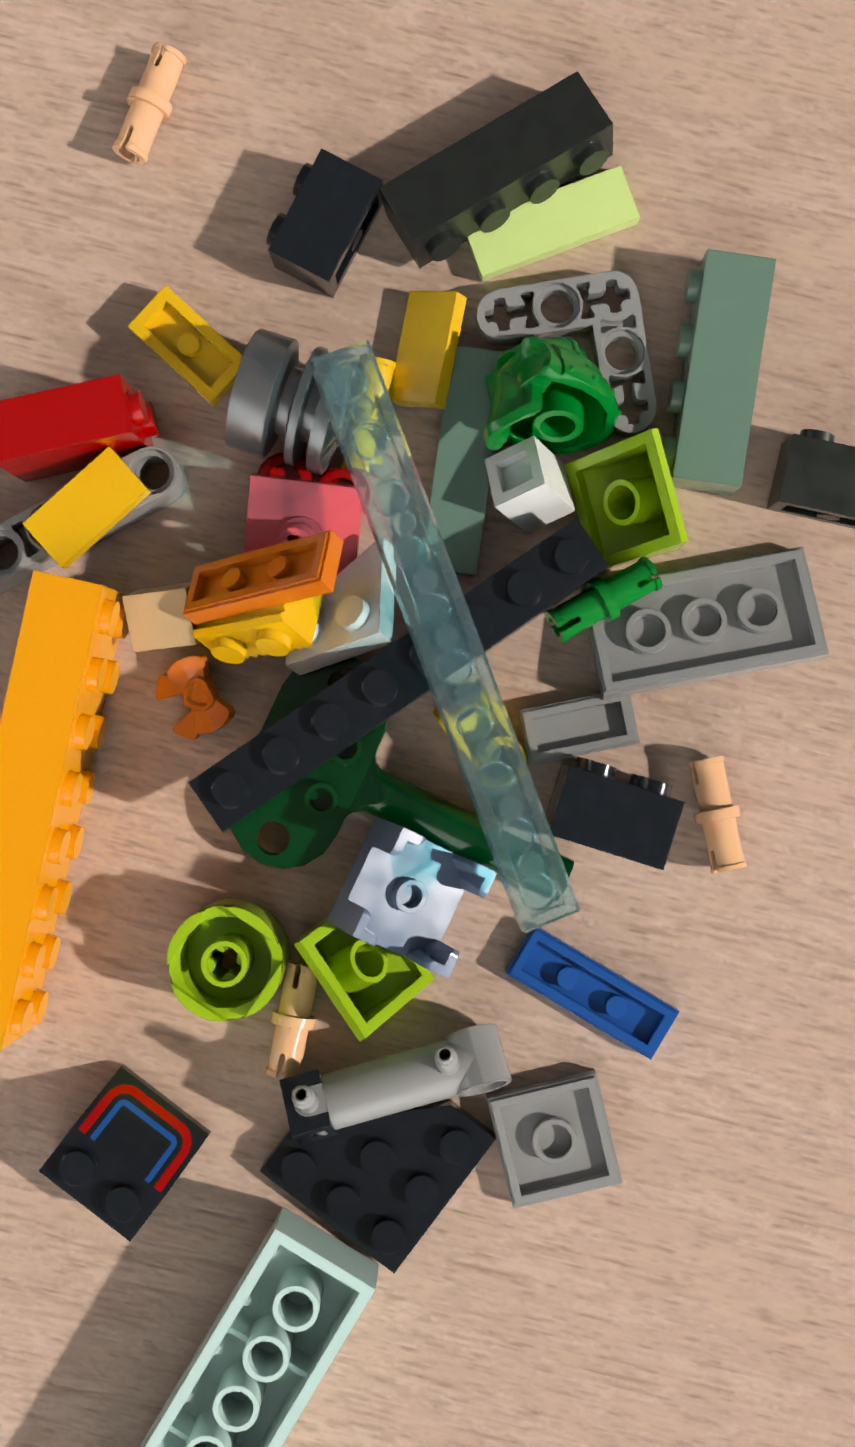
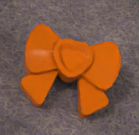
M196 654L179 659L172 664L167 674L159 676L155 698L162 700L183 694V703L192 709L173 727L174 733L189 740H195L201 734H209L224 728L234 718L235 709L220 698L212 679L209 678V660L206 655Z

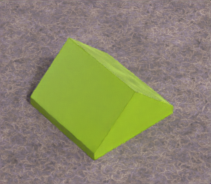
M658 428L649 429L564 465L579 522L609 566L605 570L636 562L644 556L651 558L676 551L688 542Z
M328 915L304 931L294 945L360 1042L371 1035L435 978L430 970L377 944L373 946L349 935L328 922Z

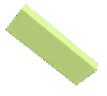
M619 165L560 187L549 199L542 203L532 204L528 201L510 212L508 220L501 227L489 233H483L481 230H478L468 236L466 242L480 280L484 282L637 225L640 215L622 166Z

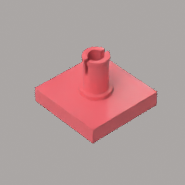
M256 473L251 474L244 553L332 530L344 541L337 572L338 575L359 555L365 486Z

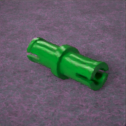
M644 556L634 564L605 580L600 577L587 583V590L553 609L546 610L545 617L548 623H555L550 628L556 638L561 643H565L571 637L603 619L607 622H612L619 618L621 609L653 591L662 589V580L658 576L654 579L651 577V575L656 574L658 571L649 558Z

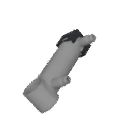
M481 1024L453 1032L439 1042L324 1074L316 1069L280 1079L279 1082L291 1137L301 1145L339 1134L338 1129L433 1102L455 1096L469 1097L487 1093L511 1083L512 1078L497 1025Z

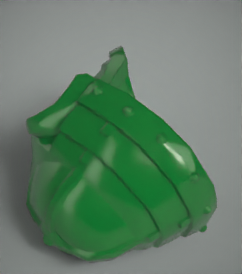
M529 336L524 338L521 344L500 354L495 362L494 373L486 376L485 383L491 407L486 423L487 428L484 430L483 437L489 450H499L506 441L517 444L535 436L553 454H571L597 446L613 432L618 416L622 412L618 408V403L614 396L615 391L611 389L607 380L603 378L599 368L587 358L585 351L578 345V342L569 336Z

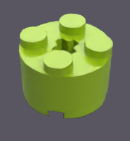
M223 898L209 903L185 920L176 930L167 950V965L172 982L171 987L176 998L191 1013L209 1021L235 1020L257 1013L270 1001L284 979L287 962L289 961L290 941L278 919L268 909L256 902L241 898ZM228 948H232L238 953L236 958L238 964H234L230 969L224 968L220 964L224 958L222 952H225Z

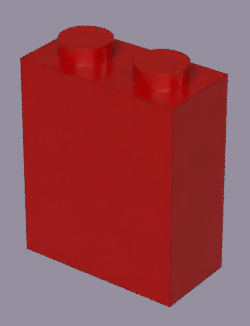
M120 374L0 400V468L24 482L83 470L107 447H111L120 458H123L138 449L153 446L151 437L159 435L158 421L152 403H145L139 389L134 390Z

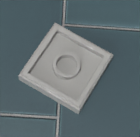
M595 1069L486 1094L513 1209L623 1183Z

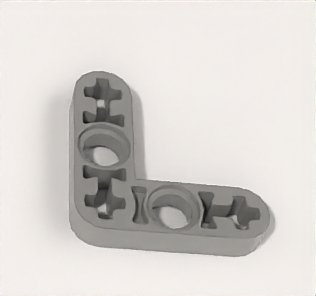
M605 271L497 289L489 292L481 299L477 308L476 327L479 335L487 343L494 346L521 344L522 340L529 336L565 337L590 333L595 365L599 368L608 384L609 382L625 383L636 377L641 379V383L632 384L630 392L633 404L635 406L643 405L645 411L638 415L636 424H628V419L625 415L618 416L613 433L622 438H630L646 431L652 424L657 412V401L639 291L636 283L629 275L620 271ZM608 287L614 288L616 296L626 297V300L621 302L617 313H611L608 304L602 303L590 305L588 311L590 318H581L583 300L579 291H587L586 302L602 299ZM561 295L571 303L573 308L572 315L565 322L552 323L542 315V302L549 296ZM523 300H532L531 318L535 327H525L527 316L511 319L509 329L506 331H499L496 322L486 321L487 318L493 316L495 306H504L506 314L510 315L524 313L525 304ZM615 341L630 343L637 354L636 363L631 368L625 370H618L612 367L605 357L606 347ZM622 385L612 389L615 391L614 396L617 400L618 408L624 402Z

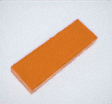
M332 530L195 566L183 616L195 625L331 593L334 591L344 541Z

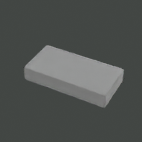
M597 694L518 710L529 765L640 743L630 695L602 700V695Z

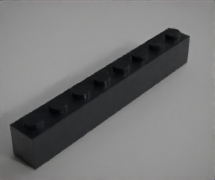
M574 519L189 781V785L221 831L226 833L545 613L546 610L552 608L590 582L609 566L578 520Z

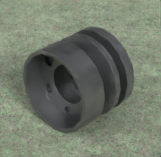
M262 328L255 331L241 359L231 392L225 426V441L227 445L265 457L270 453L279 435L284 436V462L287 465L295 467L299 463L308 444L306 468L310 472L322 475L326 471L334 451L341 445L349 424L355 399V357L340 353L336 357L327 376L329 363L327 348L321 346L315 348L304 369L298 368L299 343L297 339Z

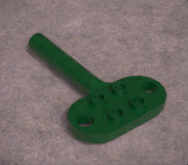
M349 658L303 675H298L292 671L281 686L260 733L329 687L335 672L345 668L354 670L363 663L356 658ZM388 721L231 828L242 850L260 864L286 869L304 866L323 855L338 835L346 817L353 812L362 811L425 837V840L495 871L498 875L553 901H557L562 893L574 865V860L381 769L377 763L376 755L385 735ZM267 822H279L288 830L290 840L284 851L279 853L268 852L260 844L259 832L261 827Z

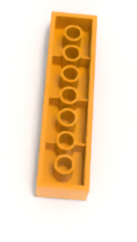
M33 570L0 719V1051L4 1050L21 1036H24L34 1028V1024L39 1025L46 1012L49 994L48 991L42 990L46 969L51 970L54 967L60 949V937L55 936L54 932L58 914L63 915L66 912L72 894V882L66 880L70 859H77L83 844L84 827L78 826L82 804H89L95 789L96 772L90 771L94 748L101 749L107 734L108 717L102 716L106 693H114L119 679L120 663L119 661H114L118 638L125 639L129 631L122 596L126 594L104 585Z

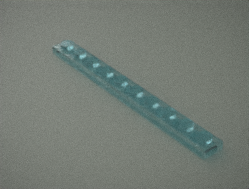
M366 340L312 358L310 362L311 371L519 929L527 933L579 912L581 909L370 342Z

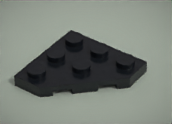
M452 1100L437 1101L427 1106L408 1109L338 1129L339 1134L301 1145L291 1137L289 1129L263 1163L260 1172L391 1272L395 1273L496 1140V1136L492 1130Z

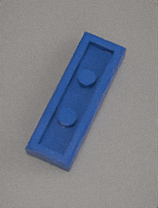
M535 923L531 925L505 969L507 975L650 1060L680 1012L675 1006Z

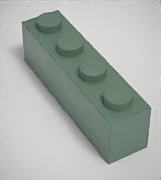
M707 249L698 267L690 266L684 290V301L692 303L690 323H681L675 350V357L684 358L681 380L673 379L671 382L667 402V413L676 414L673 435H664L662 440L675 488L731 496L742 487L776 259Z

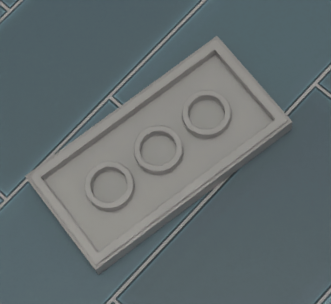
M803 547L651 575L653 579L657 576L661 578L662 589L653 591L621 609L620 617L612 622H607L603 619L588 628L602 700L825 659L829 654ZM587 587L581 588L580 593L587 590Z

